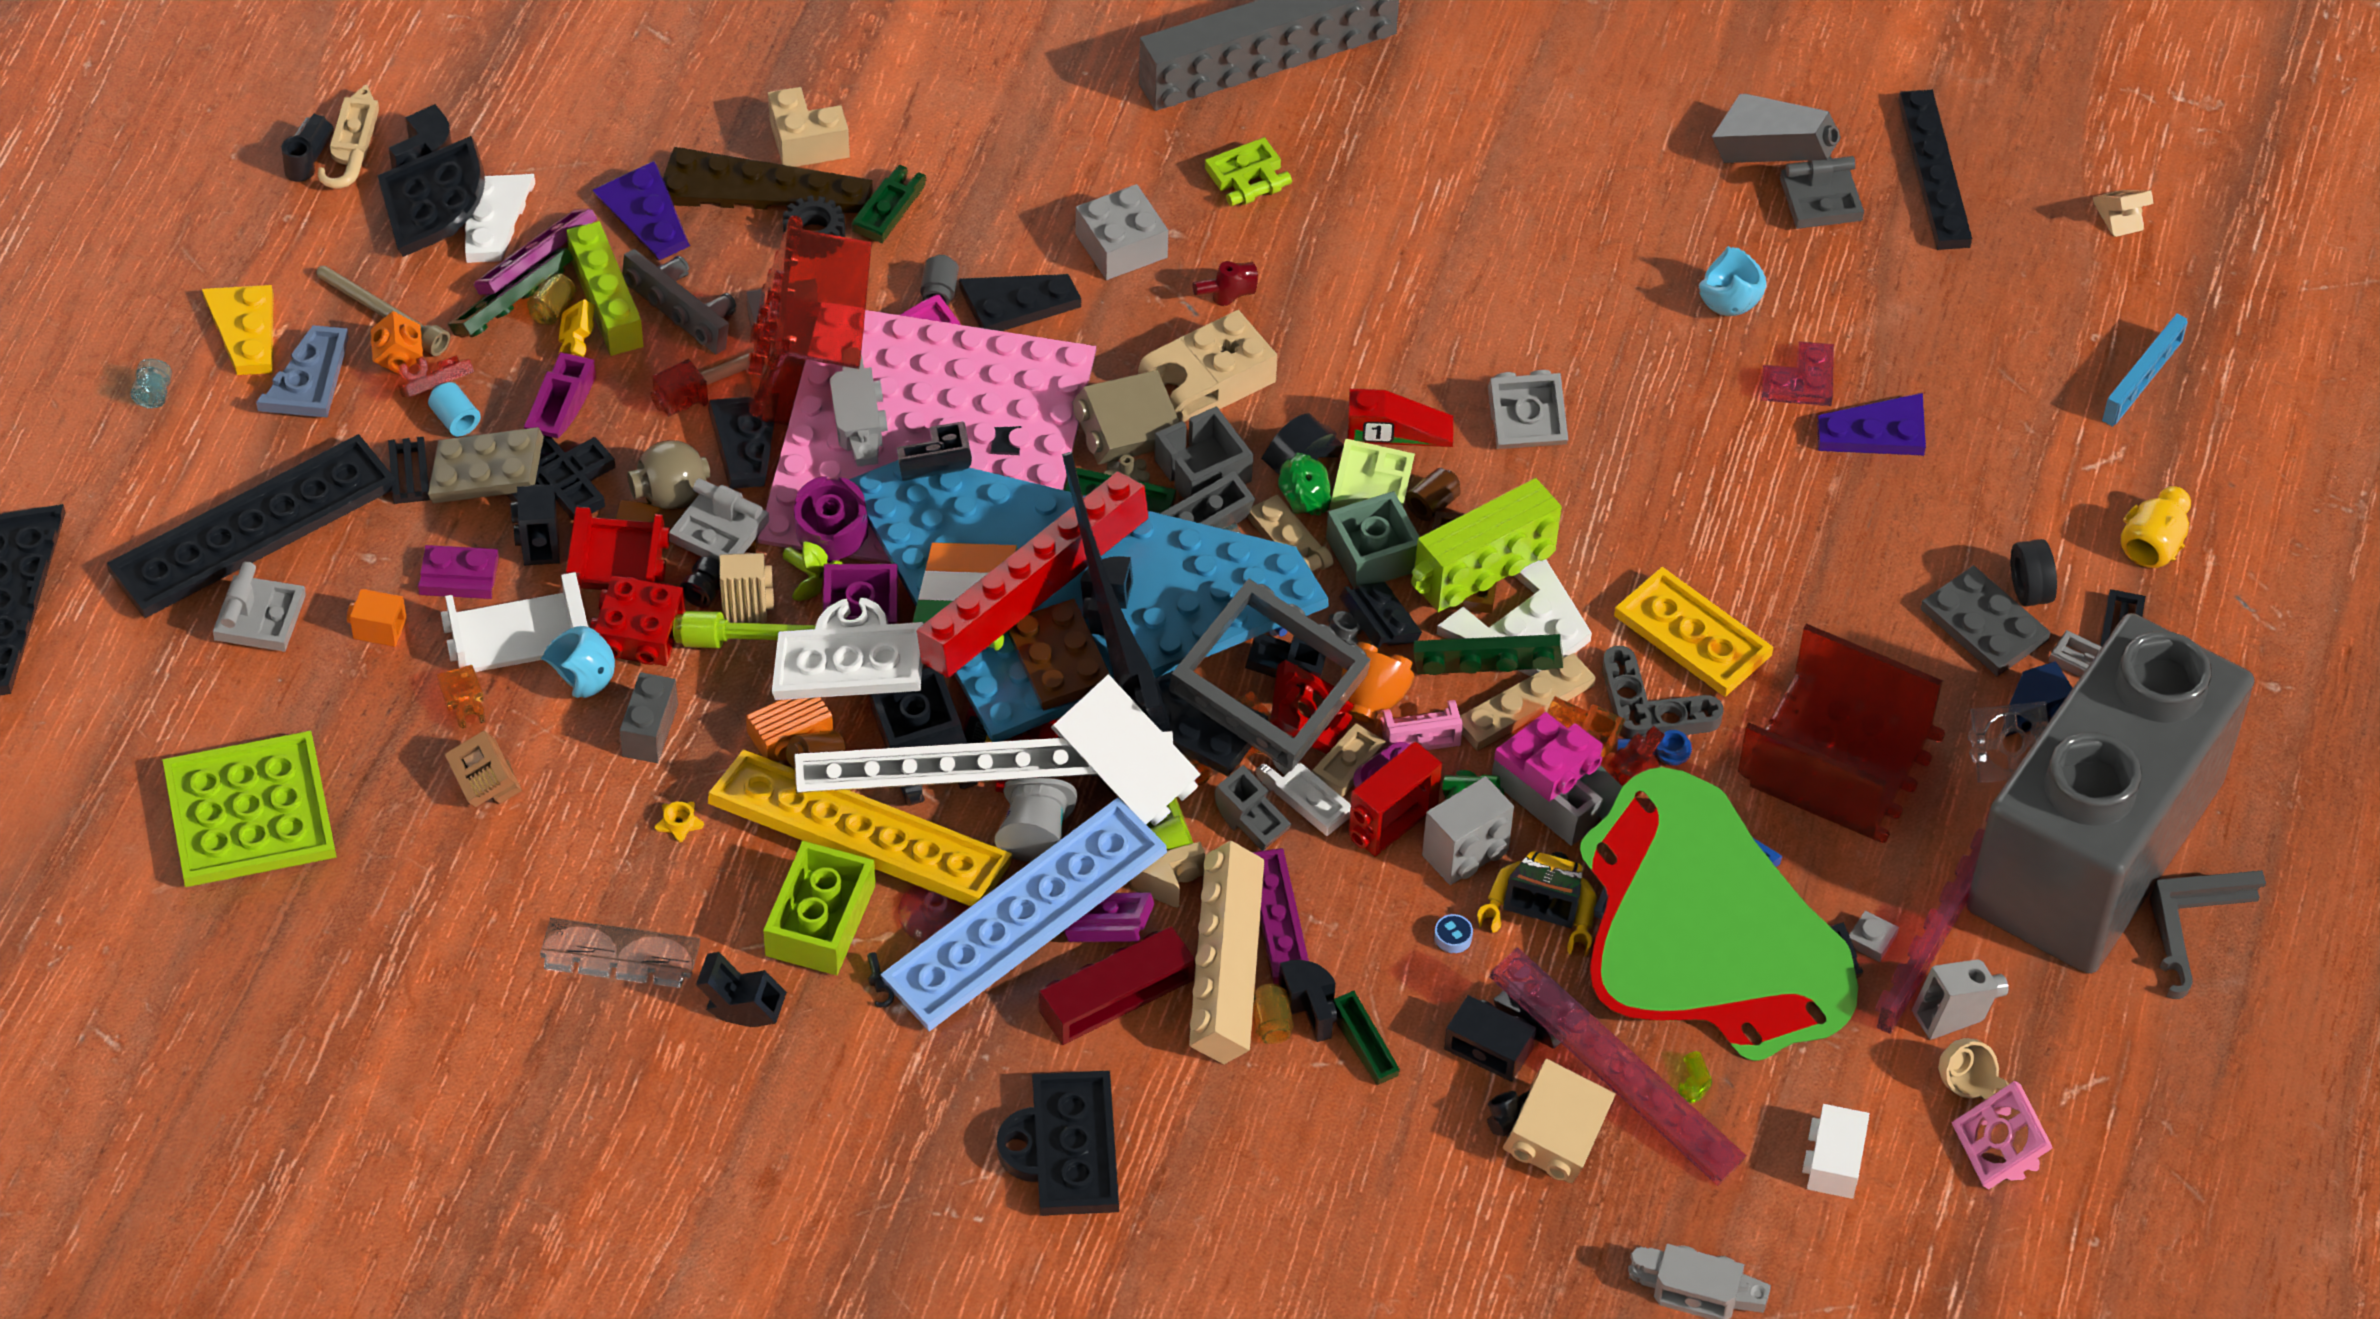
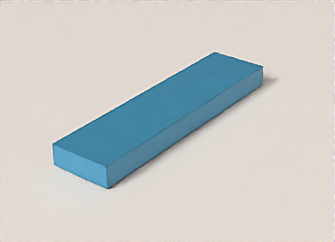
M2176 313L2108 397L2102 419L2103 422L2113 427L2131 407L2182 343L2188 323L2187 318Z

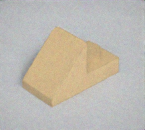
M2120 190L2093 197L2094 205L2110 233L2116 237L2142 231L2144 229L2142 206L2154 204L2151 190Z
M1201 842L1168 850L1165 855L1129 881L1130 888L1139 893L1150 892L1152 898L1173 907H1179L1180 888L1178 882H1190L1197 877L1204 876L1205 851Z

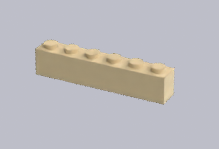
M1231 840L1205 855L1189 1043L1190 1047L1222 1064H1226L1250 1051L1264 871L1263 858Z

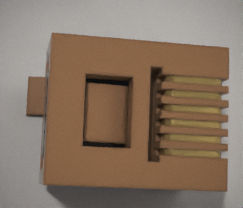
M485 730L445 753L467 801L474 807L479 806L492 797L501 804L522 791L509 760H505L495 738Z

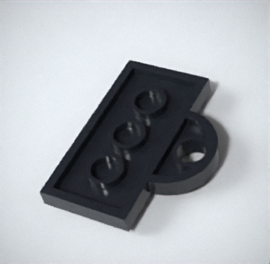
M1110 1070L1032 1074L1034 1107L1014 1112L1000 1126L997 1134V1155L1000 1163L1014 1177L1028 1182H1038L1040 1216L1119 1212ZM1018 1139L1024 1141L1027 1146L1021 1151H1012L1006 1147V1144L1011 1140Z

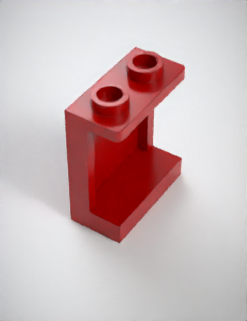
M576 507L566 573L576 572L579 588L608 589L612 576L633 577L638 580L654 583L664 581L666 560L661 558L663 549H668L670 545V527H665L663 515L655 514L654 522L592 518L590 508Z

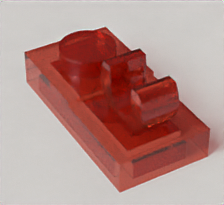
M453 355L438 361L439 368L426 374L428 364L423 357H418L416 362L419 369L416 374H411L408 371L406 363L399 365L400 375L408 380V382L398 385L402 397H411L434 388L439 384L474 372L470 359L459 360L457 355Z

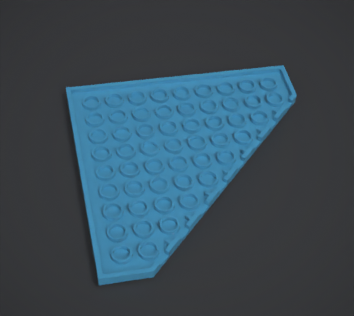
M899 460L849 479L861 489L866 503L868 523L891 564H897L898 576L915 606H917L932 543L1017 545V548L1020 549L1074 506L1071 492L970 467L963 471L902 481ZM1148 511V519L1101 556L1102 559L1114 556L1131 557L1133 585L1127 609L1121 610L1155 677L1162 676L1176 669L1248 579L1257 584L1268 586L1276 597L1287 604L1298 606L1304 611L1306 616L1329 607L1326 593L1297 547ZM1086 569L1032 612L1075 598L1083 616L1080 580ZM1247 605L1205 657L1281 626ZM1084 618L1090 631L1089 619ZM1007 632L1003 634L1004 644L1000 650L996 651L994 648L987 647L954 673L992 742L1004 741L1060 718L1081 700L1078 699L1043 711ZM1091 634L1111 677L1114 679L1105 636Z

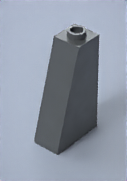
M1739 94L1712 135V139L1724 163L1827 160L1841 139L1839 130L1829 111L1750 94Z

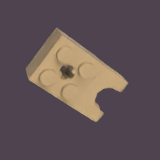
M1238 309L1150 352L1142 358L1138 374L1158 370L1164 385L1172 384L1179 386L1172 391L1170 400L1179 422H1184L1216 406L1220 410L1275 383L1277 353Z

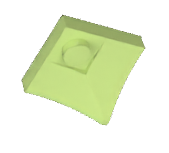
M1345 439L1329 510L1338 509L1392 491L1395 492L1403 506L1415 454Z

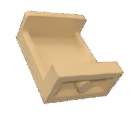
M1545 1059L1530 1086L1531 1090L1510 1135L1503 1145V1149L1511 1153L1515 1159L1531 1163L1545 1170L1554 1179L1573 1183L1587 1160L1616 1093Z

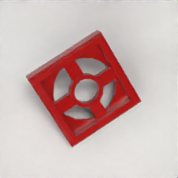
M1284 660L1277 667L1270 723L1295 737L1310 719L1301 714L1298 709V701L1308 706L1312 716L1318 709L1312 700L1313 692L1325 700L1335 686ZM1347 701L1313 743V748L1325 754L1332 750L1338 742V734L1352 720V715L1348 714V712L1354 707L1353 703Z

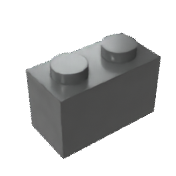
M639 673L620 728L622 757L659 763L678 707L676 679Z

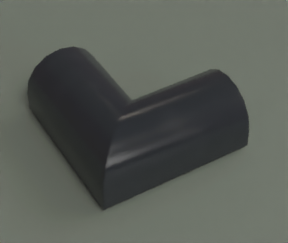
M965 422L932 426L929 428L932 441L898 447L897 454L902 481L968 469L971 465L972 457Z

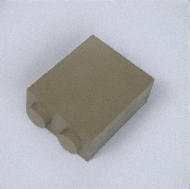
M1158 370L1084 386L1072 401L1074 416L1082 425L1086 435L1087 447L1094 454L1098 465L1120 460L1123 455H1131L1133 457L1155 452V433L1179 423Z

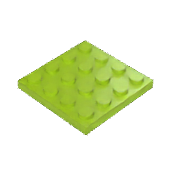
M312 731L162 759L185 887L337 858Z

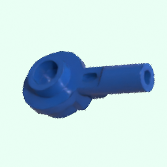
M1678 730L1658 733L1656 738H1648L1646 740L1618 739L1617 753L1656 755L1661 762L1672 766L1686 762L1692 752L1690 740L1683 732Z

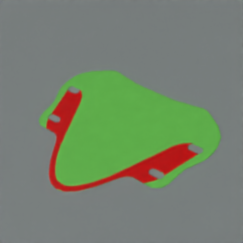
M1665 767L1648 769L1631 778L1620 790L1610 813L1585 835L1580 846L1582 859L1605 886L1608 896L1606 909L1596 935L1590 964L1592 986L1598 999L1612 1011L1629 1018L1658 1021H1708L1718 1027L1741 1056L1753 1061L1768 1058L1793 1043L1827 1038L1843 1028L1851 1019L1857 1007L1858 983L1851 950L1846 941L1802 900L1752 838L1727 795L1719 787L1685 771ZM1643 791L1655 805L1654 812L1648 813L1643 809L1635 798L1636 792ZM1598 843H1605L1617 858L1615 864H1608L1596 849ZM1807 1002H1814L1826 1017L1825 1023L1818 1024L1805 1008ZM1744 1023H1750L1762 1038L1760 1045L1751 1043L1743 1033L1741 1027Z

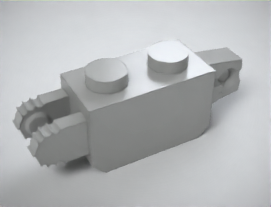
M850 348L841 354L843 370L836 372L830 378L839 446L847 451L852 450L857 467L878 464L879 446H883L881 432L888 431L885 410L878 411L877 402L883 401L881 381H873L871 367L864 368L861 351Z
M1667 1244L1665 1251L1654 1248L1647 1249L1646 1246H1640L1639 1248L1636 1247L1634 1252L1631 1253L1632 1264L1628 1267L1629 1278L1632 1281H1636V1283L1640 1282L1641 1285L1655 1288L1654 1298L1660 1306L1708 1319H1730L1734 1309L1764 1313L1771 1285L1743 1274L1745 1264L1735 1262L1726 1256H1712L1697 1252L1695 1249L1684 1245L1675 1246Z

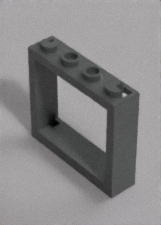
M1248 579L1172 672L1169 690L1289 771H1292L1365 679L1371 659L1357 645H1349L1337 637L1335 632L1327 625L1317 624L1308 618L1298 606L1287 604L1276 597L1268 586L1257 584ZM1247 605L1347 670L1295 738H1292L1193 672Z

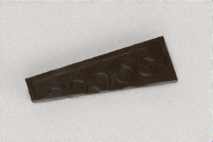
M680 147L673 148L663 176V181L674 206L700 207L701 202L720 203V208H734V204H754V209L767 210V207L772 205L786 206L788 209L791 203L796 206L797 199L802 198L804 202H807V196H813V201H818L819 196L825 197V203H828L830 199L835 201V207L840 206L842 213L858 214L870 199L873 190V182L870 179Z

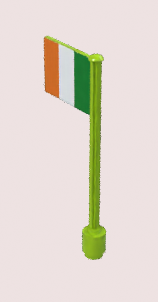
M932 543L913 623H926L1018 550L1017 545ZM685 611L684 614H677L674 619L673 636L675 642L683 644L684 647L721 648L723 642L728 641V639L778 640V633L781 631L815 629L816 625L731 623L724 619L722 612ZM1004 635L988 647L994 648L996 651L1000 650L1004 644Z

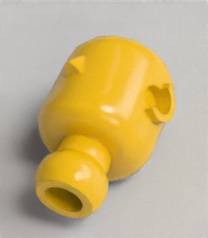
M2170 486L2164 488L2158 495V498L2146 500L2139 506L2135 505L2129 510L2123 519L2126 526L2121 533V546L2124 553L2133 562L2146 568H2159L2167 565L2170 561H2175V556L2185 547L2183 541L2188 534L2189 521L2186 514L2191 507L2189 494L2180 487Z

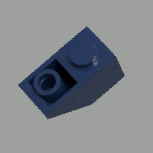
M2056 661L2023 671L2006 712L2002 729L2005 737L2016 733H2027L2037 726L2049 723L2073 688Z

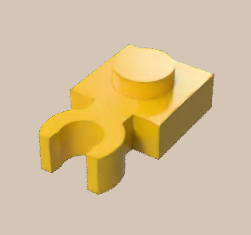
M583 299L562 312L558 341L563 344L559 354L562 352L584 357L586 353L584 338L591 334L594 327V304Z

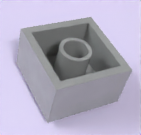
M1137 184L1076 206L1075 234L1106 280L1168 258V229Z
M1486 776L1426 812L1422 856L1449 885L1460 879L1471 877L1479 867L1491 860H1499L1509 850L1514 805Z

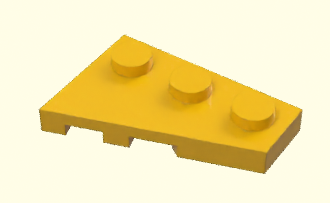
M272 285L202 289L204 301L207 307H209L216 328L220 332L236 374L273 373Z

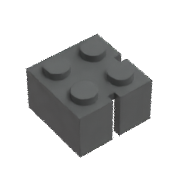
M1217 406L1189 418L1188 448H1186L1187 426L1183 421L1155 433V462L1170 482L1174 481V487L1184 500L1233 471L1238 474L1244 484L1252 481L1253 453Z

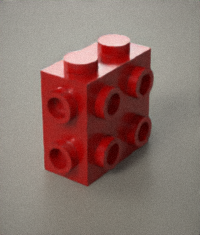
M612 576L608 589H602L599 598L600 613L598 618H592L590 628L598 632L610 645L615 659L632 660L645 665L667 666L675 643L673 636L674 619L677 614H684L685 612L683 587H677L668 583L659 584L642 581L633 577Z

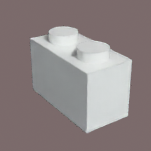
M1823 1104L1820 1119L1812 1117L1808 1140L1814 1141L1815 1147L1814 1151L1806 1150L1802 1173L1810 1174L1807 1185L1808 1190L1854 1198L1870 1113Z

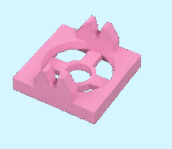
M2016 1081L1951 1122L1982 1185L1987 1189H1991L2006 1178L2011 1181L2025 1179L2026 1177L2023 1172L2025 1170H2039L2040 1162L2038 1157L2053 1148L2021 1084ZM2011 1108L2020 1111L2018 1115L2009 1121L1998 1116V1114L2010 1115ZM1981 1124L1987 1125L1984 1130V1137L1977 1141V1134ZM1999 1124H2006L2009 1130L2006 1140L2000 1144H1994L1991 1140L1993 1128ZM2028 1125L2027 1142L2023 1150L2017 1154L2012 1144L2015 1134L2018 1130ZM1990 1148L2001 1150L2006 1162L1992 1163L1985 1160L1981 1154Z

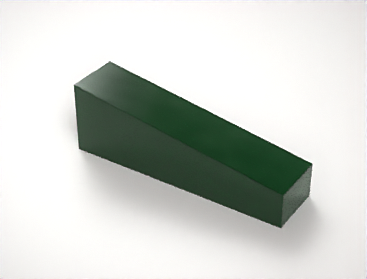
M1353 990L1333 999L1337 1012L1336 1023L1376 1085L1397 1077L1400 1069L1356 992Z

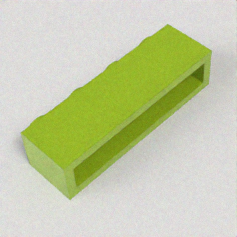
M600 221L567 229L568 249L574 259L571 261L587 301L595 305L593 316L610 356L644 347L641 318Z

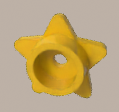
M680 801L671 804L664 803L662 805L664 818L655 825V829L657 832L672 833L675 839L681 843L689 831L702 829L704 822L694 816L695 803L692 801L688 803ZM677 819L683 820L680 823L676 822Z

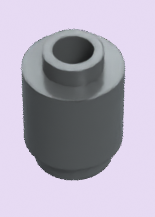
M936 255L925 261L920 288L923 301L939 294L948 306L954 298L959 266L949 256Z

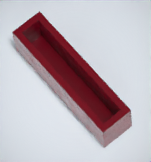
M1172 926L1160 932H1152L1142 941L1128 948H1119L1109 957L1095 964L1084 965L1077 973L1047 984L1044 989L1039 991V1012L1061 1044L1065 1045L1194 981L1195 958Z

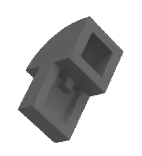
M1242 765L1217 785L1214 793L1216 805L1222 817L1233 831L1239 827L1261 851H1264L1289 830L1291 823L1266 798L1269 790Z

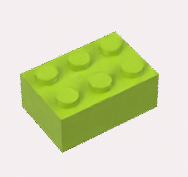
M802 841L763 930L765 956L838 976L875 888L874 860Z

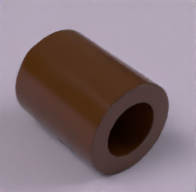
M1437 468L1406 493V503L1416 517L1423 521H1430L1435 516V511H1442L1460 495V481L1452 471Z
M834 730L795 735L790 739L786 748V758L795 770V754L846 751L842 736Z

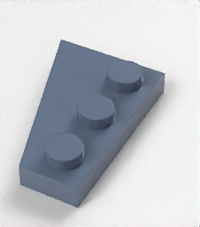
M313 325L291 354L292 360L284 371H279L273 378V385L267 394L262 393L256 401L257 410L261 412L328 418L349 339L348 329Z

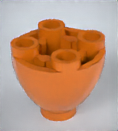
M1357 642V646L1366 653L1371 661L1367 676L1347 700L1354 704V707L1348 714L1352 715V718L1355 720L1373 724L1376 716L1382 714V710L1395 706L1411 687L1415 678L1414 673L1410 670L1413 663L1400 655H1392L1390 658L1377 653L1378 649L1369 643ZM1342 667L1341 675L1343 677L1347 670Z

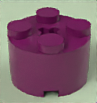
M827 476L815 478L802 486L795 498L794 520L797 539L802 547L803 542H811L820 546L828 555L827 563L855 553L868 537V520L864 495L855 483L842 477H838L839 480L827 479Z

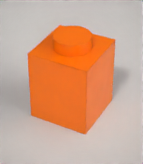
M361 589L356 602H351L347 611V623L351 624L353 639L396 647L407 619L403 596Z

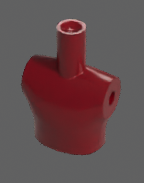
M1222 262L1219 265L1215 279L1193 282V293L1195 296L1213 293L1215 303L1221 306L1230 305L1241 296L1255 294L1258 284V271L1253 262Z

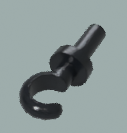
M871 952L867 955L872 973L868 977V981L871 986H875L876 992L889 993V997L885 1002L875 1001V1006L885 1008L893 1002L894 993L888 986L884 985L880 975L883 972L880 970L876 952Z

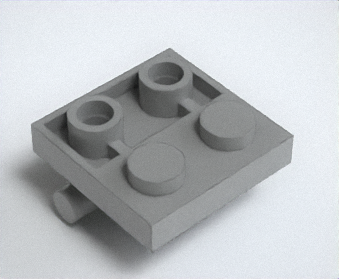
M698 478L694 483L693 491L699 493V495L669 531V542L701 557H709L720 563V554L745 553L768 524L769 512L763 510L761 506L744 499L740 492L724 485L718 487Z
M243 562L239 574L234 575L214 626V640L285 652L306 596L305 587L253 578L256 566L251 562Z

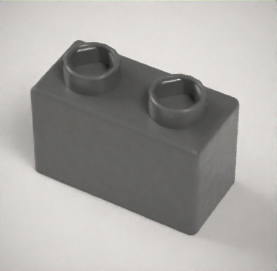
M2126 614L1993 801L1967 900L1968 910L1972 914L2084 973H2095L2153 889L2156 880H2159L2223 785L2255 683L2253 674L2249 670L2199 646L2186 636L2171 632L2137 614Z

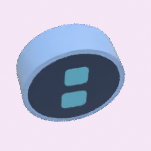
M1451 914L1438 920L1435 926L1434 939L1441 950L1448 953H1460L1471 945L1473 927L1465 917Z

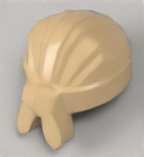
M1963 1038L1956 1040L1940 1056L1938 1068L1943 1083L1948 1089L1961 1097H1982L1986 1100L2009 1085L2006 1080L1998 1077L1999 1065L1993 1050L1977 1039Z

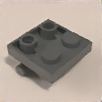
M1829 156L1827 160L1786 164V169L1781 170L1780 181L1796 229L1863 221L1864 209L1850 170L1855 169L1854 156L1831 158Z

